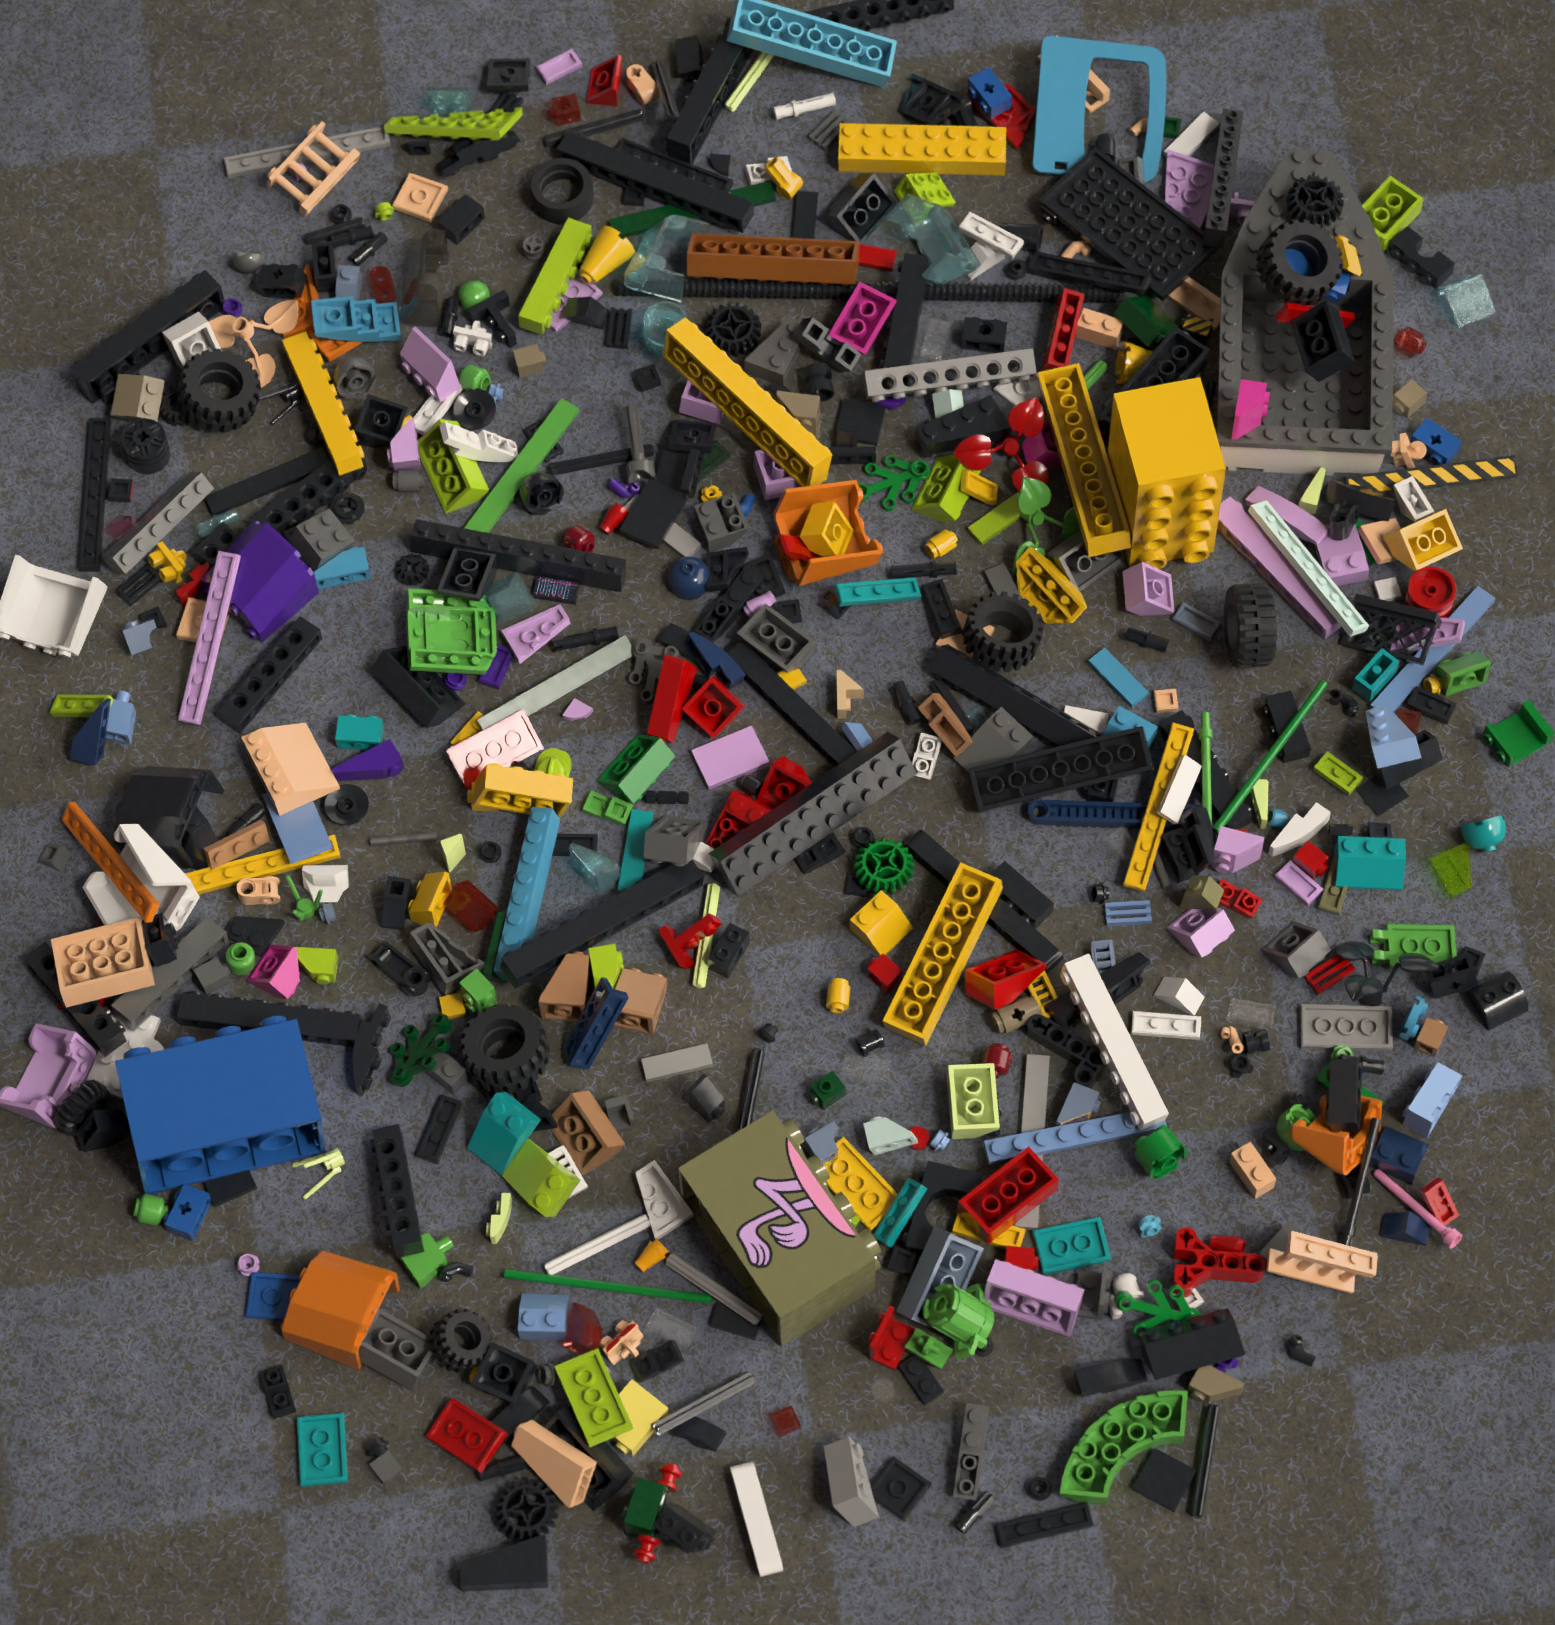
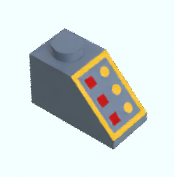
M1074 1082L1057 1119L1056 1126L1090 1120L1093 1113H1098L1101 1101L1098 1100L1099 1092Z

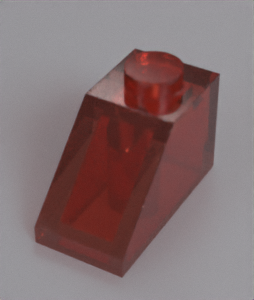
M576 1302L573 1303L563 1347L579 1354H585L597 1348L599 1350L603 1328L594 1310Z

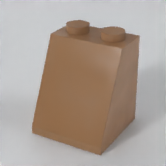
M583 952L566 954L539 998L542 1019L578 1021L589 1001L592 976L590 955H586Z
M623 968L615 990L626 992L629 998L614 1026L654 1035L668 987L667 978L658 973L646 974L636 968Z

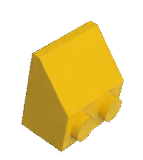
M835 502L814 503L807 516L800 538L809 551L820 556L843 555L854 529Z
M447 872L429 873L425 875L423 881H419L416 888V898L410 901L407 910L412 922L421 925L430 922L437 928L452 893L450 876Z
M882 890L850 919V930L879 957L882 954L887 955L913 930L912 925L898 904Z

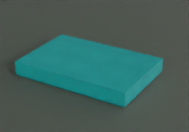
M1101 1217L1037 1229L1032 1232L1043 1276L1103 1264L1104 1261L1111 1262Z
M344 1413L297 1417L300 1486L310 1487L348 1483Z

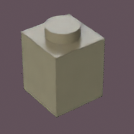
M537 344L513 350L514 362L519 378L544 372L543 364L546 363L544 351H539Z
M1409 381L1394 394V410L1398 414H1403L1406 418L1410 417L1425 404L1427 392L1415 381Z

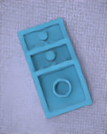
M353 296L311 300L314 330L317 337L357 342L401 340L397 302L376 304L375 299L354 301Z

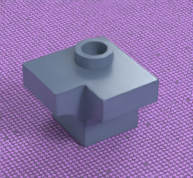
M153 618L139 623L137 620L125 624V628L121 629L131 655L152 648L149 637L152 630L157 628Z
M833 1121L819 1130L814 1128L806 1134L803 1148L811 1157L817 1155L823 1164L838 1156L839 1149L834 1142V1138L838 1135L839 1131L836 1123Z

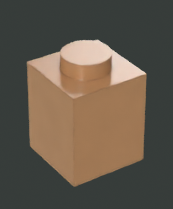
M1427 1017L1414 1048L1436 1057L1448 1026L1444 1025L1439 1019Z

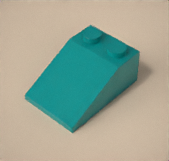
M507 1092L496 1093L483 1111L467 1148L502 1175L541 1119Z

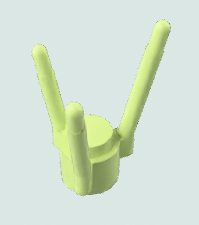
M338 1148L292 1164V1167L303 1165L304 1168L323 1162L326 1170H332L303 1196V1199H307L335 1174L342 1172L340 1166L344 1165L345 1162Z

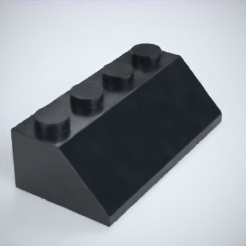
M407 646L383 650L371 668L376 674L377 679L383 682L390 689L391 693L401 700L405 708L411 711L426 728L440 725L466 704L454 690L446 686L445 681L436 672L410 671L408 667Z
M1228 1308L1218 1309L1201 1316H1193L1180 1322H1171L1162 1327L1149 1328L1144 1332L1138 1333L1143 1358L1155 1380L1245 1355L1235 1320Z
M571 1406L557 1411L544 1427L597 1462L584 1499L593 1511L597 1510L620 1491L634 1474L606 1441L589 1447Z

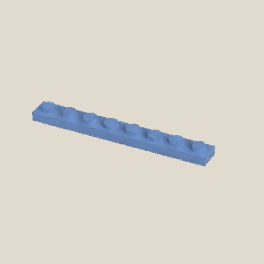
M1130 1112L985 1140L983 1146L988 1165L1012 1160L1028 1146L1038 1156L1154 1133L1156 1128L1166 1125V1121L1140 1131L1138 1125L1133 1124Z

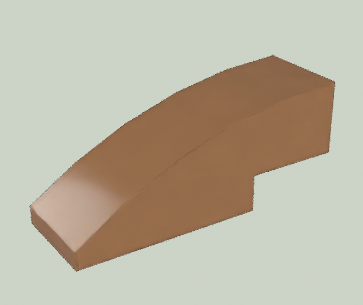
M939 693L931 694L918 707L930 722V727L955 757H958L973 743L957 715Z

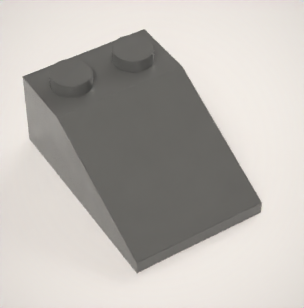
M1000 707L971 737L973 743L958 757L954 756L953 760L970 775L969 768L1020 756L1031 745L1033 736L1007 711Z
M665 815L645 832L644 858L651 859L654 863L667 861L672 862L675 866H685V864H688L693 859L707 828L708 821Z

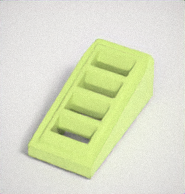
M1323 467L1318 470L1299 502V507L1309 514L1316 513L1326 472Z
M1259 779L1250 791L1260 829H1265L1268 813V781Z

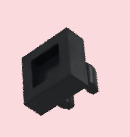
M828 591L823 597L825 600H828L826 604L831 615L838 620L850 607L839 606L836 594Z
M1328 824V833L1333 835L1331 838L1332 844L1335 845L1338 836L1353 835V826L1351 824Z

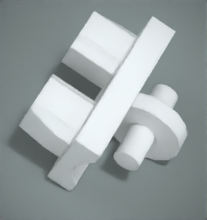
M474 321L473 326L466 325L465 328L455 326L453 330L454 349L464 352L467 344L474 346L473 353L475 355L484 356L486 351L492 348V334L486 333L487 329L480 328V321Z

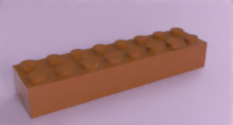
M692 233L687 251V276H694L695 278L714 277L716 279L735 278L737 280L756 279L758 281L777 280L779 282L798 281L800 283L819 282L821 284L840 283L841 285L856 284L859 267V241Z

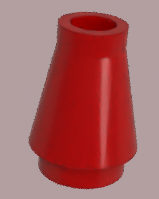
M615 502L613 506L610 505L599 529L605 534L610 535L614 529L625 521L629 512L622 505Z
M1212 1235L1210 1241V1248L1217 1251L1244 1253L1246 1240L1241 1239V1236Z

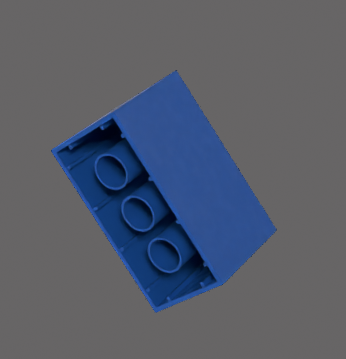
M272 1016L262 1020L259 1023L260 1028L241 1031V1028L238 1026L224 1027L214 1033L215 1038L196 1042L194 1037H181L171 1041L169 1049L152 1053L147 1047H137L125 1052L123 1055L124 1059L115 1061L145 1194H154L183 1187L184 1184L192 1185L246 1170L251 1171L326 1153L321 1114L297 1019L287 1021L284 1016Z

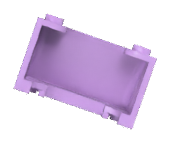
M36 1023L29 1036V1044L35 1051V1054L17 1088L5 1086L1 1089L0 1107L48 1127L59 1128L54 1121L58 1106L63 1103V1100L67 1098L74 1088H78L80 1084L86 1082L97 1054L95 1049L77 1032Z

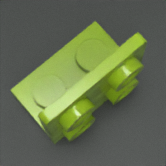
M936 172L905 174L894 190L913 222L921 221L929 208L954 206L956 203Z

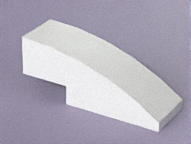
M1316 802L1304 818L1295 814L1270 845L1269 855L1273 857L1283 854L1308 841L1326 825L1331 812Z

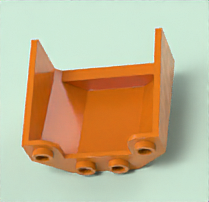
M857 480L790 488L783 491L773 512L774 521L778 529V534L774 535V542L787 579L795 580L796 584L800 586L878 563L883 554V547L877 539L870 540L869 536H866L863 519L857 511L860 502L863 500V491L859 488ZM835 502L854 529L843 555L823 557L814 553L816 558L809 559L807 563L800 559L794 562L788 556L785 557L780 549L782 544L780 535H792L800 538L801 531L814 503Z
M322 1251L310 1262L307 1269L304 1268L302 1270L297 1289L294 1288L290 1293L287 1314L281 1324L283 1338L360 1370L359 1347L387 1291L390 1290L398 1294L400 1288L397 1273Z

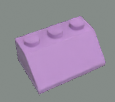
M416 326L412 328L400 353L403 362L401 366L407 374L411 373L414 380L419 386L423 385L431 397L435 396L442 402L461 388L453 363Z

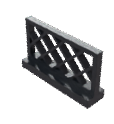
M1355 594L1353 600L1354 608L1358 612L1368 614L1370 619L1366 620L1368 625L1373 623L1376 631L1366 637L1363 633H1360L1362 639L1355 643L1348 641L1350 636L1345 631L1340 643L1341 646L1377 654L1381 648H1386L1385 651L1398 660L1424 665L1436 629H1439L1442 623L1439 614L1429 610ZM1382 617L1388 618L1390 624L1378 630L1375 621ZM1402 622L1408 623L1410 629L1398 634L1395 626ZM1422 627L1430 628L1427 636L1421 639L1418 638L1415 631ZM1393 628L1397 636L1385 642L1381 634ZM1414 633L1417 641L1405 647L1402 638ZM1379 635L1383 643L1377 647L1369 646L1367 641ZM1399 640L1403 648L1397 652L1390 651L1388 646ZM1420 645L1422 648L1420 657L1410 656L1408 651Z

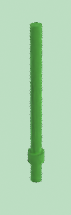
M1202 712L1201 729H1199L1202 754L1203 807L1207 808L1212 825L1210 757L1212 729L1210 728V713Z

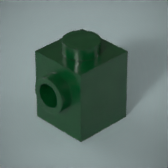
M832 1070L810 1085L811 1094L809 1097L816 1106L820 1105L825 1110L846 1096V1087Z

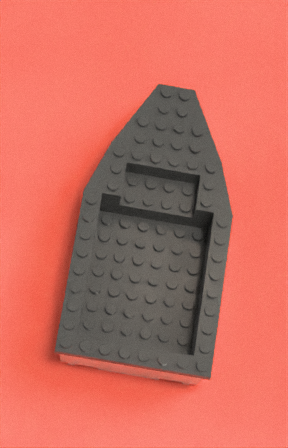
M1288 150L1245 218L1222 272L1217 438L1219 446H1221L1225 467H1228V470L1236 471L1237 467L1263 469V472L1316 475L1318 470L1323 467L1326 470L1325 475H1333L1334 473H1360V475L1378 473L1384 455H1391L1394 280L1374 226L1332 151ZM1309 174L1312 178H1316L1319 175L1320 179H1324L1327 176L1328 182L1334 180L1335 186H1340V192L1344 195L1342 214L1338 217L1336 223L1331 222L1329 227L1323 224L1322 229H1327L1332 237L1336 238L1338 234L1349 239L1348 243L1356 247L1362 272L1360 276L1351 273L1346 294L1338 303L1329 302L1340 311L1354 313L1355 320L1345 331L1355 362L1321 382L1316 381L1306 373L1291 324L1276 321L1274 314L1285 304V300L1281 299L1279 301L1274 297L1275 294L1269 293L1265 289L1266 284L1261 283L1259 278L1261 273L1257 272L1256 267L1259 263L1256 258L1261 244L1280 224L1295 220V218H1290V212L1286 208L1288 190L1295 181L1299 182L1301 177L1307 180ZM1326 197L1327 204L1331 206L1330 200ZM1299 198L1300 204L1304 207L1303 200ZM1323 297L1321 300L1316 301L1314 304L1308 306L1315 307L1318 304L1324 302L1325 299ZM1241 379L1267 383L1266 392H1270L1267 416L1262 417L1260 426L1233 440L1232 432Z

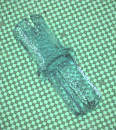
M232 508L218 516L216 514L213 515V518L198 524L196 528L200 536L210 534L222 521L229 525L239 521L240 518L235 508Z

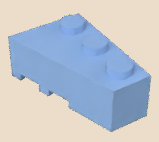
M1388 706L1374 707L1366 710L1371 745L1377 768L1421 758L1416 736Z
M1439 1062L1434 1069L1430 1067L1424 1077V1080H1426L1424 1085L1417 1088L1413 1096L1414 1100L1411 1105H1407L1402 1114L1405 1117L1403 1125L1428 1138L1459 1086L1462 1075Z

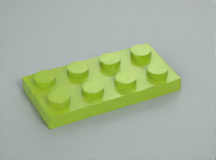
M598 1348L554 1366L589 1447L633 1430V1425Z

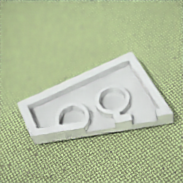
M655 1160L635 1172L655 1239L659 1240L694 1217L691 1209Z

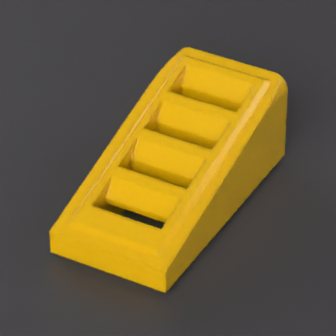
M1044 970L1026 989L1030 996L1035 997L1041 1014L1050 1018L1052 1016L1048 1011L1045 1012L1044 1008L1046 1004L1058 997ZM1037 981H1043V984L1035 988L1032 985ZM1044 988L1047 989V992L1037 996V991ZM1051 996V1000L1041 1004V999Z

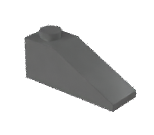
M418 1037V1045H419L420 1042L422 1041V1039H420V1038ZM409 1048L404 1054L407 1058H409ZM446 1053L432 1055L437 1065L433 1070H426L424 1072L452 1095H455L469 1080L467 1069ZM421 1060L417 1061L415 1065L421 1064Z

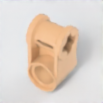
M634 64L628 67L627 85L642 105H646L660 96L657 83L641 65Z
M267 876L240 880L237 884L239 901L244 905L279 903V878ZM247 889L252 890L250 894L242 893Z

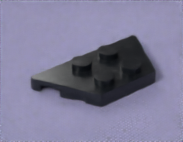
M912 74L910 77L912 85L910 89L906 90L905 100L900 111L906 117L921 124L936 125L967 105L969 101L960 94L916 74Z

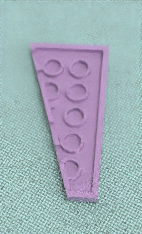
M1167 149L1165 202L1201 229L1207 216L1214 165Z

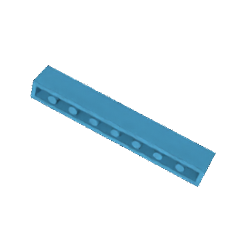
M531 807L494 966V972L502 981L509 982L500 969L503 955L510 950L515 951L521 948L526 941L533 940L560 824V818L552 808Z

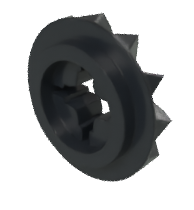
M346 492L339 494L333 499L330 510L343 525L345 523L353 524L354 521L360 520L361 516L365 513V505L359 495ZM350 503L352 510H349L348 513L345 514L343 508H347V506Z
M410 553L407 556L402 555V558L396 561L395 575L405 585H418L429 574L428 562L420 554L414 555ZM408 563L412 567H415L416 574L411 570L407 571Z

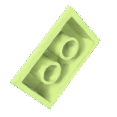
M994 1063L948 1065L946 1077L952 1139L977 1138L998 1130L1000 1126Z

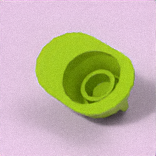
M556 748L547 749L539 755L534 771L540 770L550 775L563 774L569 778L571 758L565 751Z

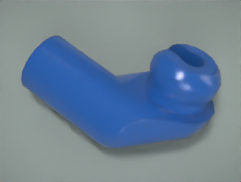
M746 494L742 503H739L744 516L749 514L755 501V497L750 494Z

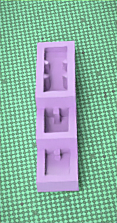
M1257 486L1245 499L1249 507L1267 500L1296 537L1318 545L1330 532L1329 527L1302 508L1260 486Z

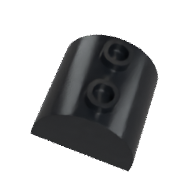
M1509 971L1479 984V986L1467 990L1465 993L1488 1031L1528 1012L1529 1009L1522 986Z

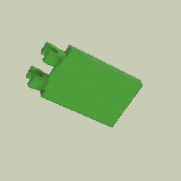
M1387 924L1386 930L1372 929V935L1369 936L1370 944H1384V951L1374 950V956L1371 957V965L1388 963L1389 969H1393L1395 964L1399 962V956L1406 953L1425 955L1435 963L1457 957L1454 925Z

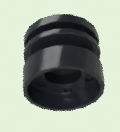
M143 418L136 419L125 427L121 436V442L127 463L131 469L145 475L154 474L162 470L168 464L171 456L167 436L162 425L153 419Z

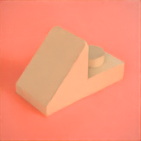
M837 670V718L846 719V711H851L850 699H863V688L842 670Z

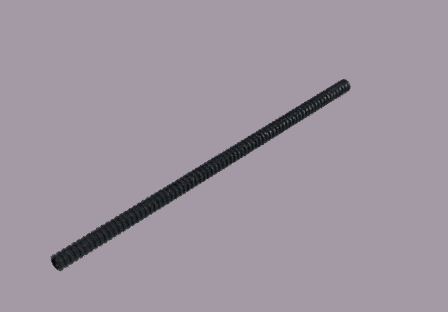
M619 277L617 292L619 296H622V294H625V296H629V294H632V296H635V294H638V296H642V294L648 296V294H651L652 297L656 294L658 297H661V295H665V297H668V295H671V297L678 295V297H681V295L688 297V295H691V297H694V295H698V297H701V295H704V297L711 295V297H714V295H717L720 298L721 295H724V298H727V296L731 298L737 296V298H740V296H744V298H747V296H750V298L757 296V298H760V296H763V298H767V296H770V298H773V296L780 298V296H783V298L790 296V299H792L793 296H796L797 299L803 297V299H806V297L810 299L816 297V299H819V297H823V299H826V297H829V299H832V297H836V299H839V297H842V299L849 297L850 299L859 280H856V284L841 285L840 283L821 284L819 282L800 283L798 281H754V279L747 281V279L744 281H734V279H731V281H727V279H724V281H721V279L714 281V278H711V280L707 278L701 280V278H698V280L691 278V280H688V278H685V280H681V278H678V280H675V278L668 280V278H665V280L658 278V280H655V278H652V280H649L646 277L645 280H642V277H639V279H635V277H632V279H629V277L622 279V277ZM862 281V283L896 299L897 292H894L895 283H892V281H889V283H885V281H882V283H879V281H876V283ZM929 281L928 284L926 283L924 300L925 298H928V300L935 298V301L938 298L942 301L944 299H948V301H951V299L955 301L961 299V301H964V299H968V301H971V299H974V301H977V299H981V301H984V299H987V301H991V299H994V301H997V299L1004 301V299H1007L1010 302L1011 299L1014 302H1017V300L1021 302L1027 300V302H1030V300H1034V302H1037V300H1040V302H1043V300H1047V302L1053 300V302H1056L1063 289L1067 288L1084 294L1083 301L1087 303L1093 301V303H1096V301H1100V303H1103V301H1106V303L1113 301V303H1116L1118 290L1094 285L1090 286L1089 284L1087 286H1083V284L1077 286L1076 283L1070 286V283H1067V285L1063 283L1057 285V283H1054V285H1050V283H1047V285H1044V283L1037 285V283H1034V285L1027 283V285H1024V283H1021V285H1017V283H1014V285H1011V283L1004 285V282H1001V285H999L997 282L991 284V282H988V284H984V282H981V284H978V282L971 284V282H968V284L961 282V284H958V282H955V284H951V282H948V284H945V282L938 284L935 281V284H932Z

